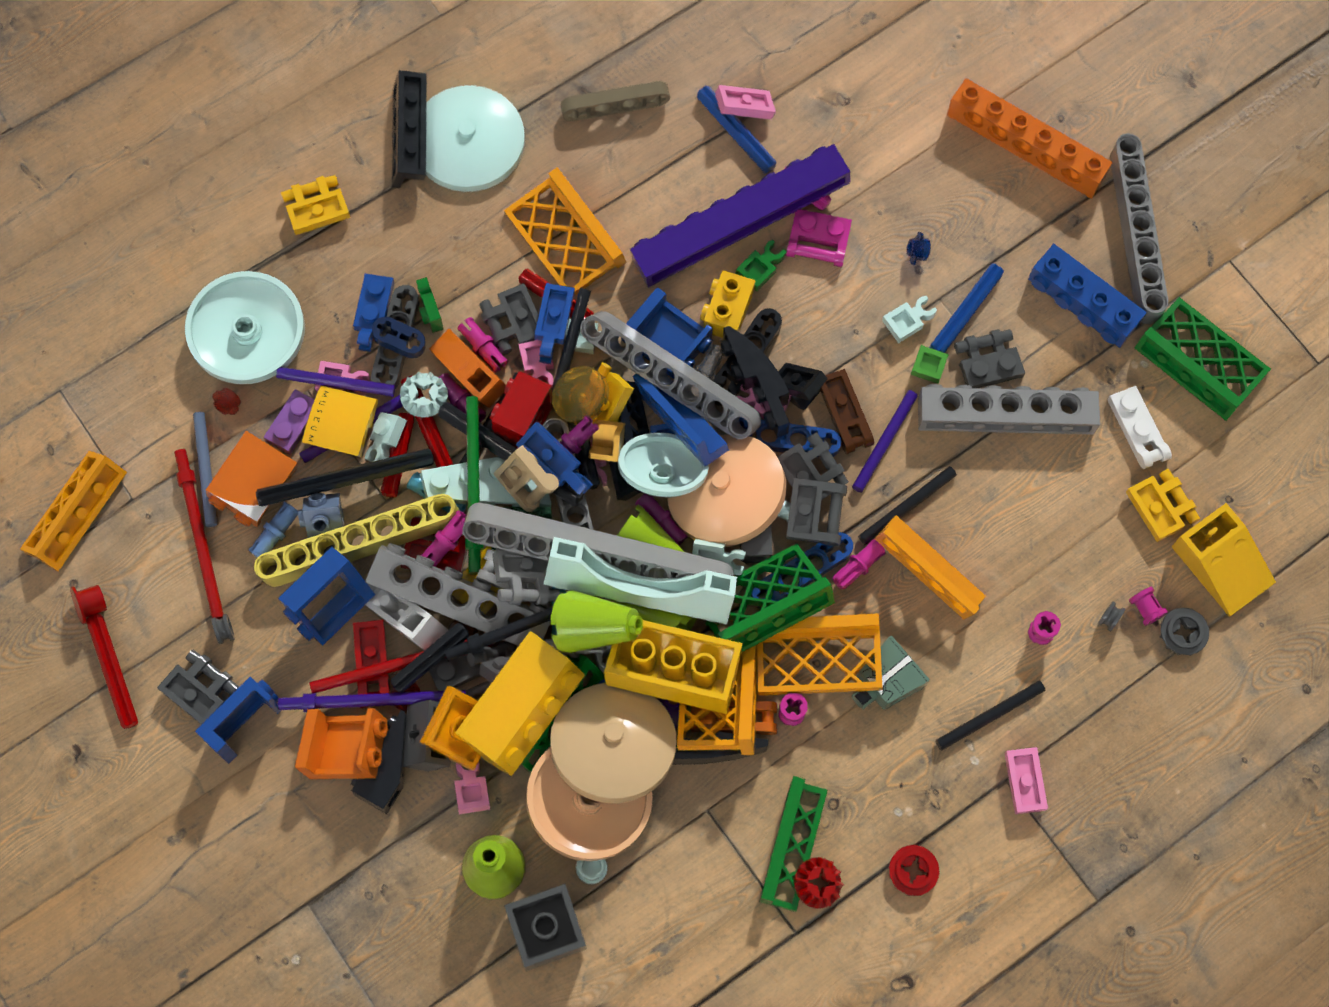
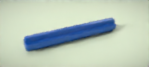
M706 85L697 92L699 101L764 173H769L776 167V160L735 115L720 113L715 92Z
M995 263L990 264L931 343L930 348L944 353L947 351L1004 273L1002 267Z

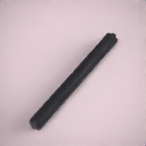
M445 402L439 407L438 416L467 435L466 413L451 403ZM479 423L480 445L504 461L518 449ZM567 482L552 492L573 507L578 506L584 496L583 492L580 495L575 492Z
M427 448L257 489L256 498L259 506H267L432 466L434 458L432 451Z

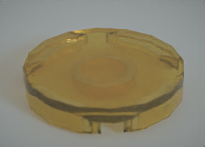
M585 365L568 370L556 382L552 392V405L555 412L563 420L575 425L580 423L586 415L592 420L597 418L602 412L600 409L603 404L606 405L609 398V386L606 378L593 367Z

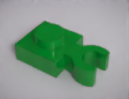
M774 240L766 243L762 255L755 250L736 269L737 275L756 280L754 288L756 292L776 273L777 268L773 264H779L785 258L786 250L784 249L779 254L771 253L770 250L775 245Z
M427 277L416 280L424 306L419 308L424 325L429 323L432 333L444 330Z

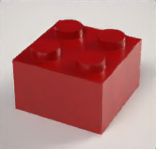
M522 371L517 373L515 379H509L504 389L505 397L502 403H497L490 415L493 432L517 447L516 444L534 423L539 422L543 426L553 408L551 385Z

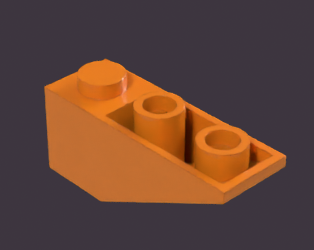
M450 328L429 348L445 367L488 408L504 393L506 383Z

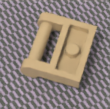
M523 445L514 451L493 473L521 508L527 512L534 511L539 506L540 500L546 494L554 492L559 485L557 477L551 473H546L538 464L536 457L531 452H528ZM532 479L537 487L532 492H528L524 486Z

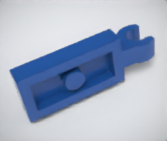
M372 274L364 275L353 324L354 330L359 331L357 344H360L359 350L371 352L373 323L377 319L387 316L394 287V278Z
M550 283L545 285L534 334L535 340L542 341L539 352L540 363L551 364L555 343L564 345L575 288Z
M539 422L534 423L516 444L518 448L523 445L528 452H531L546 473H551L557 477L559 481L558 487L563 486L567 482L580 495L582 492L585 494L593 485L585 476L576 471L581 463Z

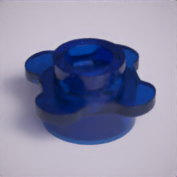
M918 232L915 238H911L908 241L906 251L907 255L910 256L911 265H915L917 260L926 261L929 257L930 240L923 238L922 232Z

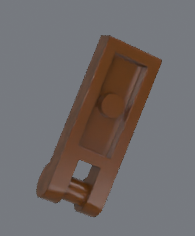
M842 369L825 375L827 381L820 388V392L837 433L841 437V445L845 454L855 452V448L860 446L866 448L874 445L872 432L846 370ZM858 428L859 435L851 437L849 430Z

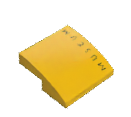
M320 386L309 414L302 443L361 457L368 428H372L378 399Z

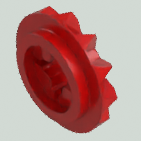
M908 845L902 847L893 855L889 863V878L892 880L895 888L907 896H921L932 890L939 878V864L935 856L928 849L918 845ZM917 858L918 870L927 875H917L912 883H910V873L901 867H910Z
M822 857L810 858L804 861L797 869L794 879L795 891L799 899L811 908L821 909L830 907L831 904L840 898L839 894L844 886L841 882V871L835 867L833 861ZM819 874H821L822 880L829 882V885H826V887H821L820 892L817 885L809 883L810 880L819 878Z

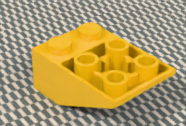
M1227 503L1181 535L1171 546L1229 617L1276 583L1247 527Z

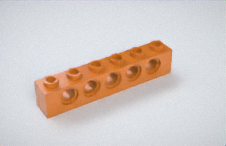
M965 78L951 99L947 116L1091 199L1106 178L1113 163Z

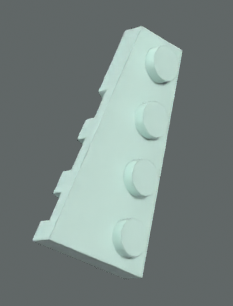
M500 457L479 460L480 503L490 505L512 504V507H521L493 474L505 461ZM467 462L421 470L420 477L426 498L437 494H446L454 500L455 504H466L468 502ZM532 479L524 486L528 492H532L537 487ZM546 494L540 500L539 508L550 509L552 504L549 494Z

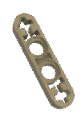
M658 81L575 95L565 98L561 101L560 105L565 120L577 121L658 107L670 100L667 83Z

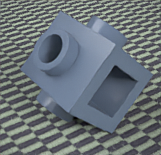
M315 493L303 498V509L298 510L300 527H306L308 538L344 526L345 519L340 493L327 495Z

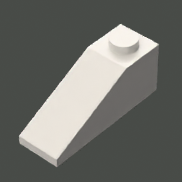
M369 584L375 595L365 606L425 651L449 631L417 604Z

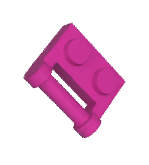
M803 209L796 211L786 256L794 258L795 255L832 262L834 266L842 267L852 220ZM800 240L837 248V252L797 243Z

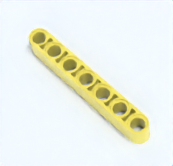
M437 494L263 553L256 559L254 571L267 585L278 587L300 578L323 555L324 550L330 545H335V549L352 562L376 554L381 545L387 547L389 543L399 546L435 534L438 530H443L459 508L449 495ZM451 507L447 515L438 516L441 508ZM416 516L422 517L418 525L409 526L412 518ZM393 526L390 534L381 536L383 528ZM364 536L361 544L352 546L355 537ZM306 555V559L302 564L295 565V561L299 556ZM277 564L276 571L271 575H266L267 569Z

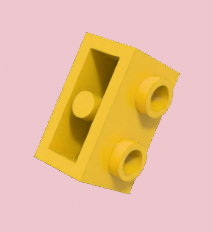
M722 270L720 278H714L709 295L713 297L710 305L705 303L700 315V320L704 321L703 328L707 325L713 328L712 335L723 338L724 328L728 326L740 332L754 293L756 280Z

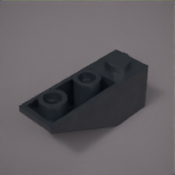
M402 710L397 717L393 715L387 723L388 731L384 737L381 751L382 762L378 767L376 778L353 779L351 785L354 786L351 791L357 798L385 814H388L404 786L405 767H403L406 713Z

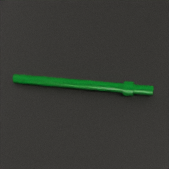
M476 396L466 397L468 509L471 505L480 503L478 397ZM465 538V550L468 551V572L471 575H477L479 569H481L480 551L484 548L483 545L473 543Z

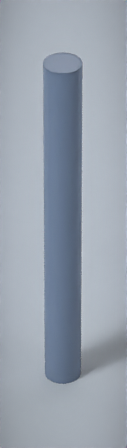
M195 412L193 413L205 526L215 527L218 525L216 508L208 502L209 497L206 496V488L212 481L205 413Z

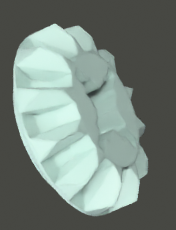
M418 371L416 375L407 377L400 389V400L407 412L417 417L433 416L439 413V407L447 402L448 393L445 384L441 378L434 376L431 372L420 373ZM417 387L422 390L430 389L429 396L431 401L425 397L417 398Z

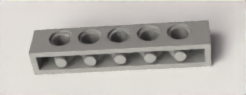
M930 384L922 387L918 396V430L1094 435L1100 426L1099 391H1090L1088 388L1083 387L1070 391L1060 390L1058 387H1046L1043 390H1031L1027 386L1002 389L996 385L985 388H972L970 385L943 388L940 384ZM943 403L953 404L956 410L949 411L945 409ZM972 404H981L985 411L975 410ZM1002 405H1011L1014 408V412L1005 411ZM1031 405L1040 406L1044 412H1035ZM1065 405L1070 407L1073 413H1065L1061 409V406Z
M389 543L387 547L384 545L380 546L365 580V583L486 633L510 624L508 618L513 613H521L527 617L547 609L533 602L528 606L523 603L511 605L509 601H498L497 592L490 590V584L479 579H474L473 582L462 578L463 573L450 567L441 570L433 566V560L424 556L417 555L415 559L405 555L406 550L392 543ZM398 565L408 566L412 573L411 578L408 580L399 579L395 574V568ZM435 577L440 582V589L436 592L428 591L424 587V579ZM456 589H464L469 595V600L466 603L459 604L453 600L452 592ZM484 601H492L497 605L498 611L493 615H485L481 611L480 605ZM551 621L504 640L519 646L530 631L543 639Z

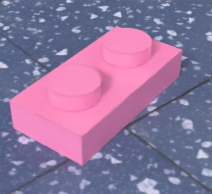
M719 85L715 91L721 114L772 119L776 112L770 91Z
M1037 747L1006 751L1004 754L1015 814L1046 811L1048 805Z

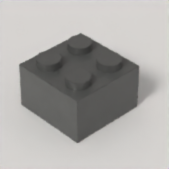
M566 884L504 905L526 971L587 950Z

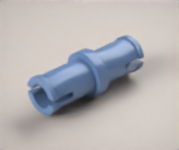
M284 502L272 520L263 525V532L248 551L257 558L263 553L271 551L279 540L283 541L286 537L284 533L298 516V510Z

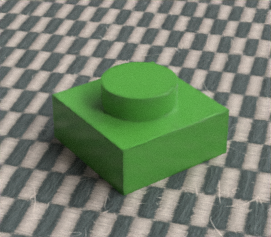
M921 345L911 375L938 384L949 354Z

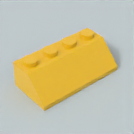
M643 620L642 632L638 634L635 640L611 646L604 670L605 683L607 686L727 714L735 685L742 643Z
M530 631L455 734L488 763L512 777L585 674L569 658Z

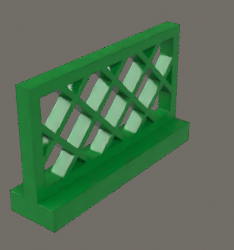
M1180 297L1143 334L1134 347L1225 421L1228 420L1271 370V368ZM1177 308L1187 315L1188 322H1176L1174 312ZM1170 329L1172 340L1165 339L1157 330ZM1177 329H1190L1192 340H1179ZM1197 329H1205L1210 333L1211 340H1199ZM1181 347H1193L1195 358H1190L1181 351ZM1200 347H1213L1215 358H1202ZM1220 347H1228L1233 351L1234 358H1222ZM1204 365H1216L1218 376H1212L1204 369ZM1223 365H1236L1238 376H1225ZM1243 365L1252 366L1259 372V375L1245 376ZM1227 383H1239L1241 395L1238 396L1231 391Z
M796 543L744 570L741 575H735L737 577L736 586H746L747 589L744 596L735 595L733 603L741 604L738 614L730 612L728 620L735 621L734 625L720 631L718 629L719 623L704 620L714 637L742 643V653L834 604L832 585L826 577L820 575ZM797 556L800 560L798 568L783 566L786 560ZM763 572L774 573L771 582L759 581L757 577ZM780 574L794 576L792 585L777 583ZM801 577L812 578L815 581L806 587L798 586ZM753 588L768 590L765 599L752 598ZM774 591L788 593V596L780 601L771 600ZM747 605L762 607L761 611L751 616L744 615Z

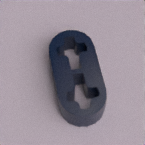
M381 317L373 323V338L380 346L411 359L418 358L424 353L426 348L425 337L419 330L390 317ZM387 326L390 327L393 335L386 334L385 337H382L379 329L385 330ZM413 338L417 339L418 346H413L409 349L406 341L411 342Z

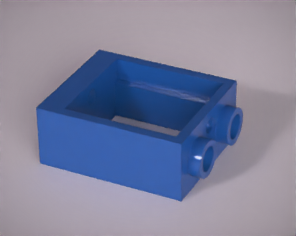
M331 547L278 599L286 607L283 611L284 615L293 624H300L297 630L308 641L314 638L323 646L375 593L365 583V580L352 563ZM339 575L346 583V586L309 620L302 610Z

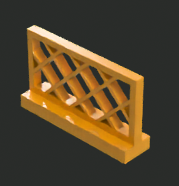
M556 167L548 173L550 177L506 208L504 212L558 285L567 286L564 282L566 271L581 273L579 283L572 287L575 288V296L579 293L580 288L585 289L615 266L618 269L627 262L622 251L559 168ZM550 188L555 194L553 205L539 204L540 195ZM559 200L563 204V206H558ZM523 207L532 208L530 222L518 221L514 213ZM537 209L552 211L550 224L535 223ZM557 211L567 212L571 215L569 226L555 225ZM575 222L578 224L580 228L574 227ZM523 227H529L528 233ZM534 228L548 230L546 243L534 242L532 240ZM554 230L568 232L566 246L551 244ZM573 233L585 234L587 236L586 248L571 246ZM591 243L594 245L596 249H590ZM539 248L545 249L544 254L541 252ZM550 250L565 251L562 265L550 264L548 261ZM570 252L584 254L582 267L567 266ZM589 254L600 255L606 261L598 269L587 268ZM556 270H561L560 276L556 272Z
M879 613L808 617L757 644L758 695L883 690ZM874 638V648L866 656L854 647L860 639ZM830 640H839L845 646L835 658L823 648ZM801 641H807L814 647L804 659L792 650ZM764 643H778L783 650L772 660L764 653ZM849 650L861 659L851 672L839 662ZM818 652L831 661L820 673L808 663ZM788 653L799 662L789 674L777 665ZM874 655H875V664L870 661V659H871ZM764 660L769 664L765 669ZM867 664L876 672V682H862L855 675ZM834 666L847 675L840 683H830L824 677ZM803 667L815 676L807 685H800L793 679ZM773 668L784 677L777 686H765L764 677Z
M757 645L741 653L736 675L737 679L733 692L736 691V696L732 694L731 697L735 708L727 715L712 711L721 719L714 726L708 729L700 722L711 710L702 709L694 716L687 710L688 705L680 703L677 735L678 750H741L742 755H754L758 677ZM694 725L704 732L697 740H685V733ZM727 725L734 731V740H720L714 734Z

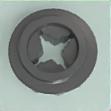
M1174 609L1164 617L1160 624V638L1165 642L1166 649H1171L1177 655L1191 656L1201 651L1208 642V624L1204 617L1193 609ZM1180 624L1186 630H1195L1187 636V641L1184 640L1183 635H1174L1180 629Z

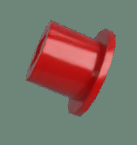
M99 585L76 591L74 586L70 587L75 610L83 625L86 624V617L107 611L106 602Z

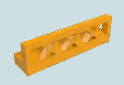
M88 451L20 550L27 555L39 559L51 569L59 571L127 472L107 456Z
M897 515L874 538L961 618L965 620L975 615L980 609L978 605L986 595Z

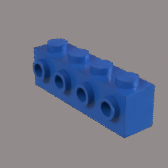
M1054 243L1035 264L1028 277V280L1031 281L1035 289L1047 293L1055 300L1059 307L1071 311L1082 324L1094 328L1106 342L1115 344L1119 348L1140 325L1147 313Z

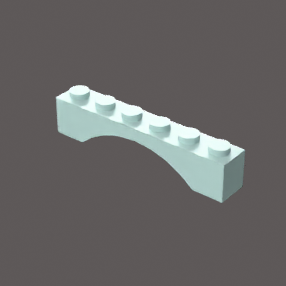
M554 537L544 585L558 589L575 590L591 596L727 625L735 597L737 577L708 570L679 578L640 576L607 563L584 543Z

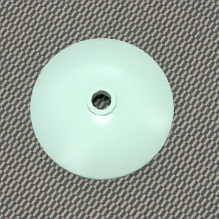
M648 433L629 440L621 448L618 459V469L625 481L635 489L656 497H677L696 490L706 480L709 464L705 467L676 435L669 433Z

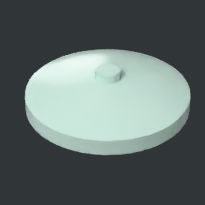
M467 85L444 90L426 102V175L432 181L455 191H480L499 184L518 166L525 146L524 126L517 109L507 98L488 88Z
M254 271L230 273L209 283L194 298L185 321L186 341L196 362L211 376L233 384H253L276 376L278 368L288 367L297 356L305 334L303 312L294 293L275 277Z

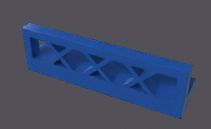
M637 373L633 375L642 399L705 467L729 451L724 439L702 416Z

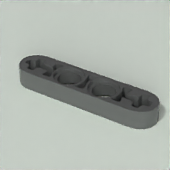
M409 285L397 287L392 294L386 317L403 320L408 326L414 327L419 308V296L416 289ZM405 295H410L412 301H407L406 313L402 312L401 299H404ZM387 326L383 330L382 337H385L386 334L393 335L390 327ZM379 345L371 373L372 382L381 383L379 378L384 377L386 365L390 367L388 372L391 380H387L385 384L395 385V389H397L406 357L399 354L396 358L389 359L384 356L386 348Z

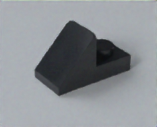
M787 362L778 371L790 392V402L801 410H805L820 393L822 385L827 381V377L820 370Z

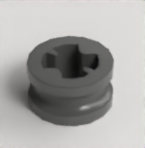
M1112 601L1098 621V624H1106L1108 626L1107 630L1111 632L1126 609L1123 607L1117 608L1116 603Z
M223 614L221 619L216 617L211 619L219 644H223L225 639L235 640L234 631L227 614Z

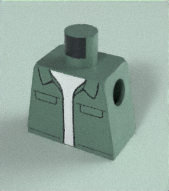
M891 635L881 645L883 690L856 691L852 694V698L862 710L873 701H876L883 710H886L922 690L930 679ZM875 655L870 659V661L873 662L874 664H875ZM865 664L859 671L857 678L862 682H876V672Z

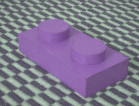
M295 389L264 435L265 442L291 455L304 435L314 399Z

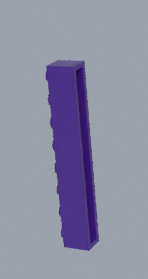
M834 144L828 147H820L813 151L811 156L803 160L792 161L786 166V169L778 173L767 174L759 183L751 187L744 186L740 188L730 198L715 201L711 204L710 208L700 213L694 212L688 215L683 222L675 226H666L658 235L650 239L644 238L639 240L630 249L632 260L649 288L850 184L851 171Z

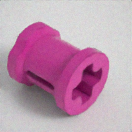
M1152 586L1129 599V602L1135 604L1144 618L1143 624L1145 626L1154 623L1168 613L1166 608H1162L1153 594L1155 590Z
M1048 611L1040 612L1036 615L1028 629V635L1032 642L1040 645L1050 643L1060 630L1061 623L1059 618L1054 613ZM1040 624L1042 627L1048 626L1050 630L1048 632L1046 629L1040 630L1039 626Z
M798 693L785 695L779 706L778 717L780 721L785 725L791 726L800 724L804 720L808 709L806 699ZM788 704L792 708L796 705L799 707L797 715L794 712H786Z

